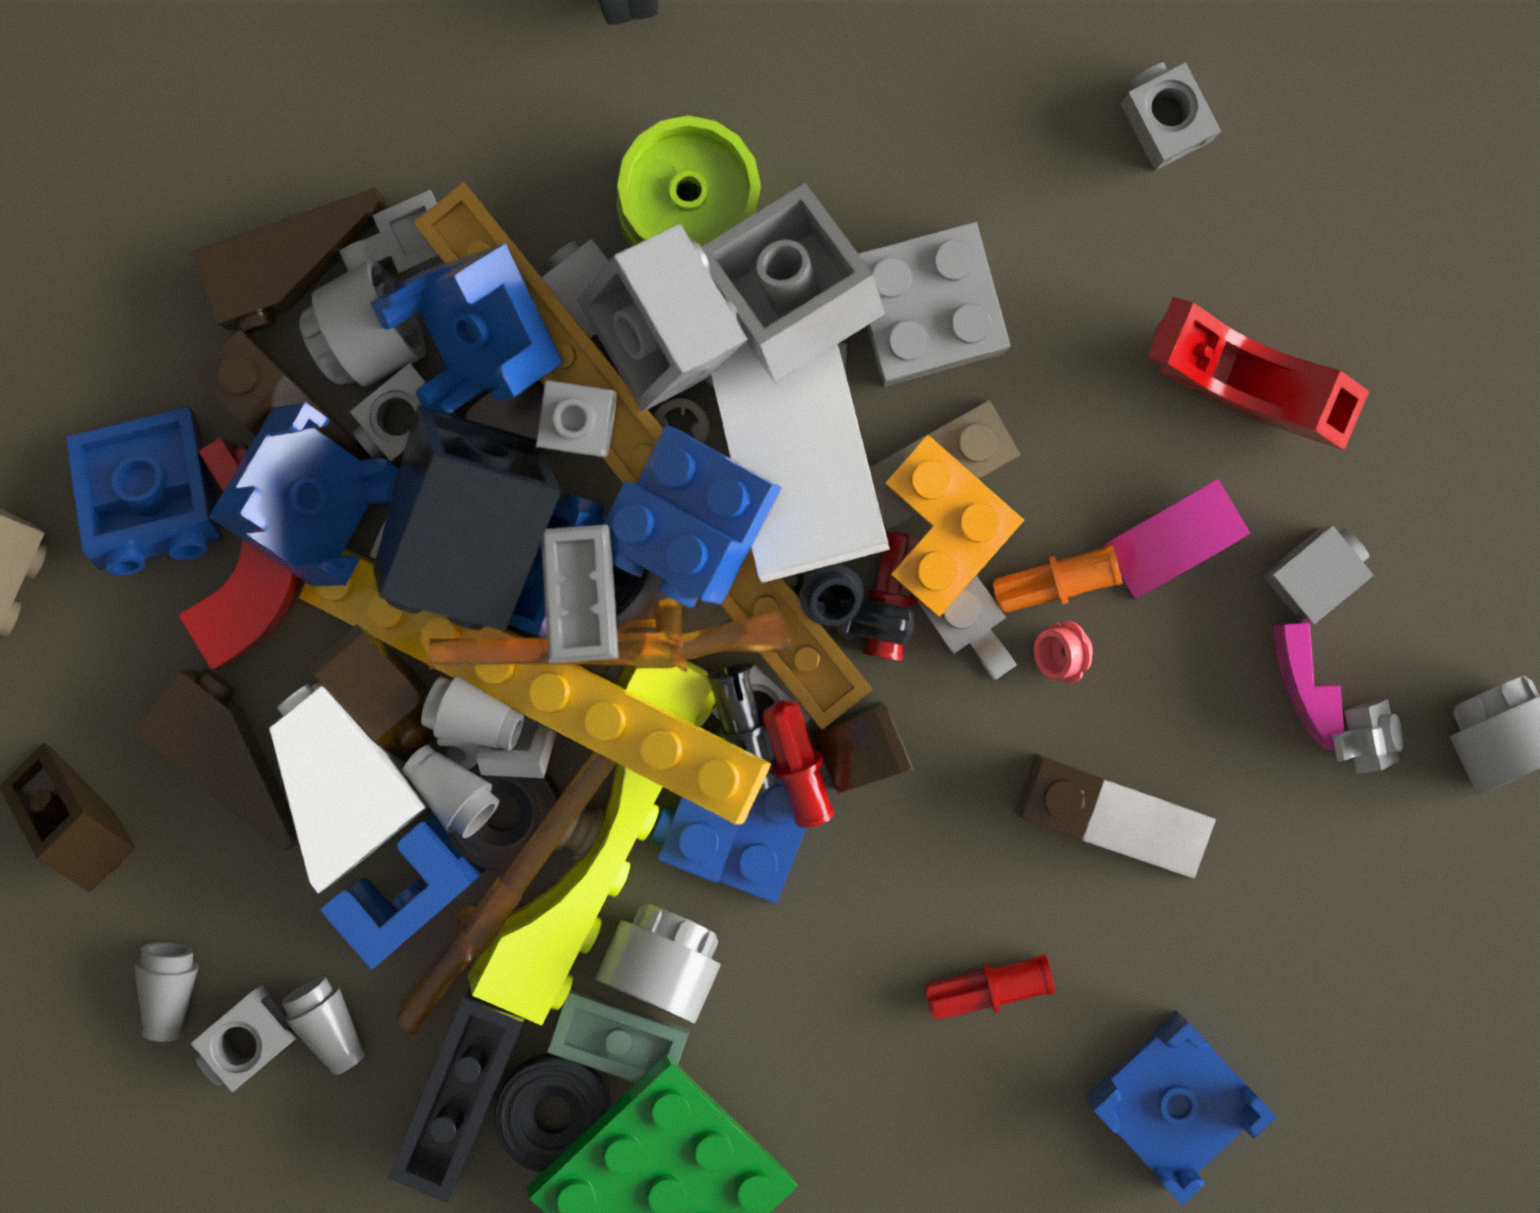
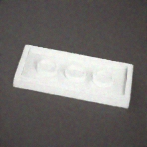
M745 342L711 375L731 459L782 487L751 546L761 582L764 583L889 550L838 344L774 383Z

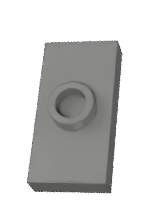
M608 525L546 529L542 538V557L549 663L558 664L618 659L610 527Z

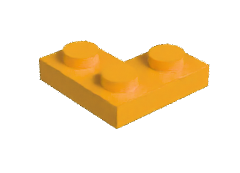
M927 435L884 483L889 490L931 526L889 575L933 614L940 617L1023 523L1024 519Z

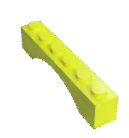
M646 642L629 654L614 683L698 727H701L706 722L715 704L712 687L707 678L709 673L705 669L649 642ZM616 763L611 795L604 810L603 823L589 852L581 861H576L552 887L530 903L495 920L468 974L472 996L541 1026L551 1008L559 1010L562 1007L572 986L573 975L569 974V971L578 953L587 954L594 945L602 920L597 916L607 896L616 897L627 879L630 862L625 860L636 838L641 841L645 840L655 824L659 806L654 803L662 786Z

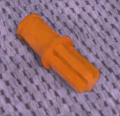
M1111 544L1088 553L1057 560L1056 555L1050 556V564L996 578L993 581V590L998 607L1002 612L1009 613L1060 599L1062 605L1069 603V597L1099 588L1123 584L1114 547Z

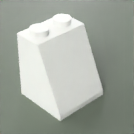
M320 682L311 687L309 684L304 685L282 702L277 709L284 717L270 727L309 882L318 893L343 878L429 808L412 786L410 780L402 774V770L407 762L375 742Z

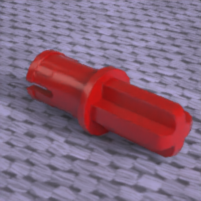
M888 532L886 537L889 550L882 551L875 591L869 590L868 597H873L875 601L911 608V604H918V599L912 598L913 595L889 574L921 538L906 533ZM867 638L863 654L903 661L904 644L896 645Z
M786 700L775 702L773 706L766 708L762 715L776 758V762L772 767L774 775L784 782L793 809L796 826L800 828L819 826L834 816V808L829 801L819 769L824 761L822 754L812 747L799 705L796 702H786Z
M1041 954L1035 958L992 968L988 962L982 963V970L929 982L926 985L925 994L932 1017L939 1020L992 1007L994 1013L1000 1012V1005L1046 994L1053 995L1055 994V988L1048 959L1045 954Z

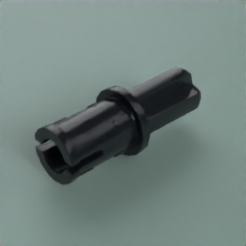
M797 584L793 590L800 598ZM864 597L862 598L859 611L850 621L838 626L822 625L824 629L838 632V636L843 640H852L855 636L896 645L907 644L915 630L914 612L909 607L875 601Z
M744 664L723 667L726 676H722L721 671L718 669L708 674L707 678L712 687L721 727L716 732L717 736L770 763L763 735L767 728L763 718L759 717L749 678V667ZM771 765L757 795L767 792L769 788L774 786L775 779Z

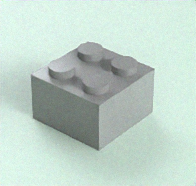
M806 183L701 247L709 263V274L723 298L729 299L737 308V314L743 324L742 331L748 339L746 343L774 383L885 315L874 274Z
M977 222L859 253V256L874 274L885 315L866 326L882 387L1003 355L1011 347Z
M681 224L614 255L577 299L641 412L704 381L748 340L742 331L743 324L737 314V308L729 299L723 298L709 274V263L704 251L695 241L689 239Z

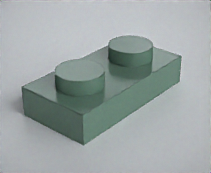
M570 989L547 1053L637 1083L666 1054L677 1065L679 1064L690 1029Z

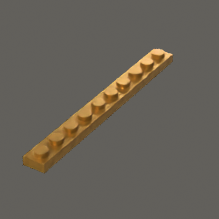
M462 182L413 222V224L445 263L506 244L563 361L561 365L539 380L544 386L546 380L618 391L609 456L602 458L622 483L624 481L637 483L664 429L648 409L641 412L621 375L468 185ZM751 547L721 606L821 730H823L872 691V687L823 626L810 620L805 615L801 607L800 598L784 578L761 582Z

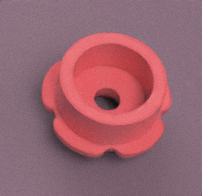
M1064 621L1062 624L1059 622L1052 623L1047 630L1041 632L1036 638L1034 644L1035 662L1039 670L1047 678L1052 680L1061 679L1067 683L1077 682L1083 677V671L1088 670L1091 666L1092 644L1089 637L1077 623L1072 621Z

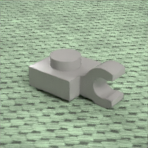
M431 189L372 215L380 233L339 250L347 270L350 271L371 259L382 266L393 261L400 277H403L441 260V257L413 224V222L437 204Z
M977 575L940 617H937L918 601L919 607L952 654H955L969 644L993 680L998 679L1017 666L1009 652L991 630L992 627L1006 617Z
M1388 699L1365 702L1344 711L1348 730L1332 735L1337 762L1354 758L1356 774L1381 771L1400 761L1399 752L1402 751L1404 745L1403 729L1399 717L1395 713L1391 714Z
M524 715L520 736L511 751L500 747L494 748L438 738L437 742L439 746H449L446 757L467 770L473 768L478 763L481 775L544 778L557 732Z

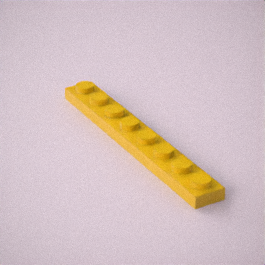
M345 547L341 555H355L359 558V562L346 585L312 587L305 582L299 596L300 599L352 626L360 625L375 638L452 678L461 677L512 709L734 824H744L771 763L573 662L549 663L547 649L508 629L502 631L484 626L481 630H471L455 624L448 616L427 610L412 614L392 607L385 599L379 598L373 572L375 562Z

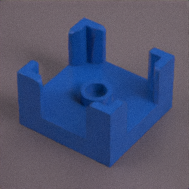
M506 244L422 270L370 302L381 326L385 330L392 329L417 312L420 313L447 367L446 370L417 388V398L421 406L449 414L482 391L493 389L491 395L494 401L511 398L563 363Z
M304 402L275 407L271 410L209 517L312 587L342 586L347 584L359 562V558L355 555L341 554L368 506L391 502L399 469L383 458L357 459L315 429L316 427L327 426L329 419Z
M432 815L427 821L419 823L397 844L398 850L429 886L419 877L389 904L368 879L362 878L347 891L340 892L320 909L323 915L371 970L485 871L484 868L468 861L455 849L446 830L435 815Z
M1178 1011L1085 1096L1094 1112L1114 1133L1117 1132L1182 1206L1205 1184L1198 1172L1243 1130L1252 1138H1255L1277 1118Z

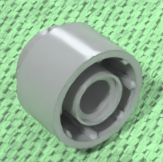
M372 259L315 289L312 293V305L304 309L300 317L301 334L312 358L324 375L335 384L343 385L344 383L350 384L356 381L363 387H370L400 371L408 363L413 364L426 356L425 338L415 314L392 329L385 330L381 326L370 302L398 284L380 263Z
M1526 676L1516 678L1454 707L1453 716L1460 732L1449 738L1477 796L1540 769V695L1531 679L1526 678Z
M648 903L638 908L632 923L620 920L594 979L637 1000L695 1024L721 966L720 963L711 959L718 944L716 934L672 912Z

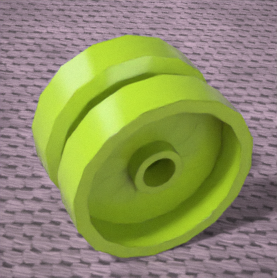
M687 115L659 121L638 135L622 158L617 184L616 209L623 237L630 247H633L679 224L682 225L689 239L695 241L700 247L722 235L756 213L761 183L754 156L739 135L715 120ZM688 192L690 200L696 196L699 197L694 201L687 202L680 199L677 193Z

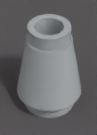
M459 676L455 677L452 681L443 677H439L435 681L425 701L421 717L422 726L433 729L435 738L494 748L500 747L508 751L514 748L524 723V714L514 711L511 707Z
M430 745L420 748L408 760L402 770V774L410 780L412 786L446 832L456 831L464 839L477 832L492 816L499 804V799L491 793V783L442 753L436 752Z
M173 942L150 943L141 948V958L134 962L141 1023L143 1025L142 1036L148 1040L167 1042L181 1037L182 1026L199 968L198 963L193 961V949L187 945Z
M325 976L308 981L282 1000L281 1005L287 1013L284 1022L321 1062L329 1068L332 1075H339L351 1069L365 1057L366 1054L360 1046V1040L340 987L338 985L331 986Z

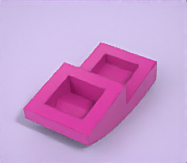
M1217 478L1162 511L1154 513L1102 544V547L1113 544L1122 580L1132 598L1137 599L1251 533Z
M1310 623L1272 624L1280 672L1295 711L1320 748L1335 751L1332 735L1344 732L1341 686L1335 684H1314Z

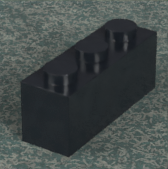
M471 989L466 992L462 997L388 1176L389 1179L446 1203L449 1202L460 1181L526 1021L525 1018L472 996Z

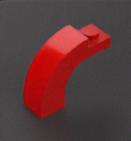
M1176 297L1172 298L1164 318L1155 330L1154 342L1147 356L1162 366L1159 371L1161 374L1216 403L1281 430L1345 450L1369 393L1366 388L1341 370L1299 359L1260 344L1226 326L1194 302Z
M219 438L199 450V453L224 492L249 447L243 444L237 448L233 441ZM242 540L238 563L225 584L216 592L178 616L211 670L225 669L258 648L275 632L292 608L302 579Z

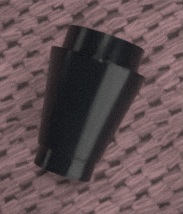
M841 562L796 574L801 607L810 620L822 625L838 626L850 621L859 611L863 598L862 582L854 571Z

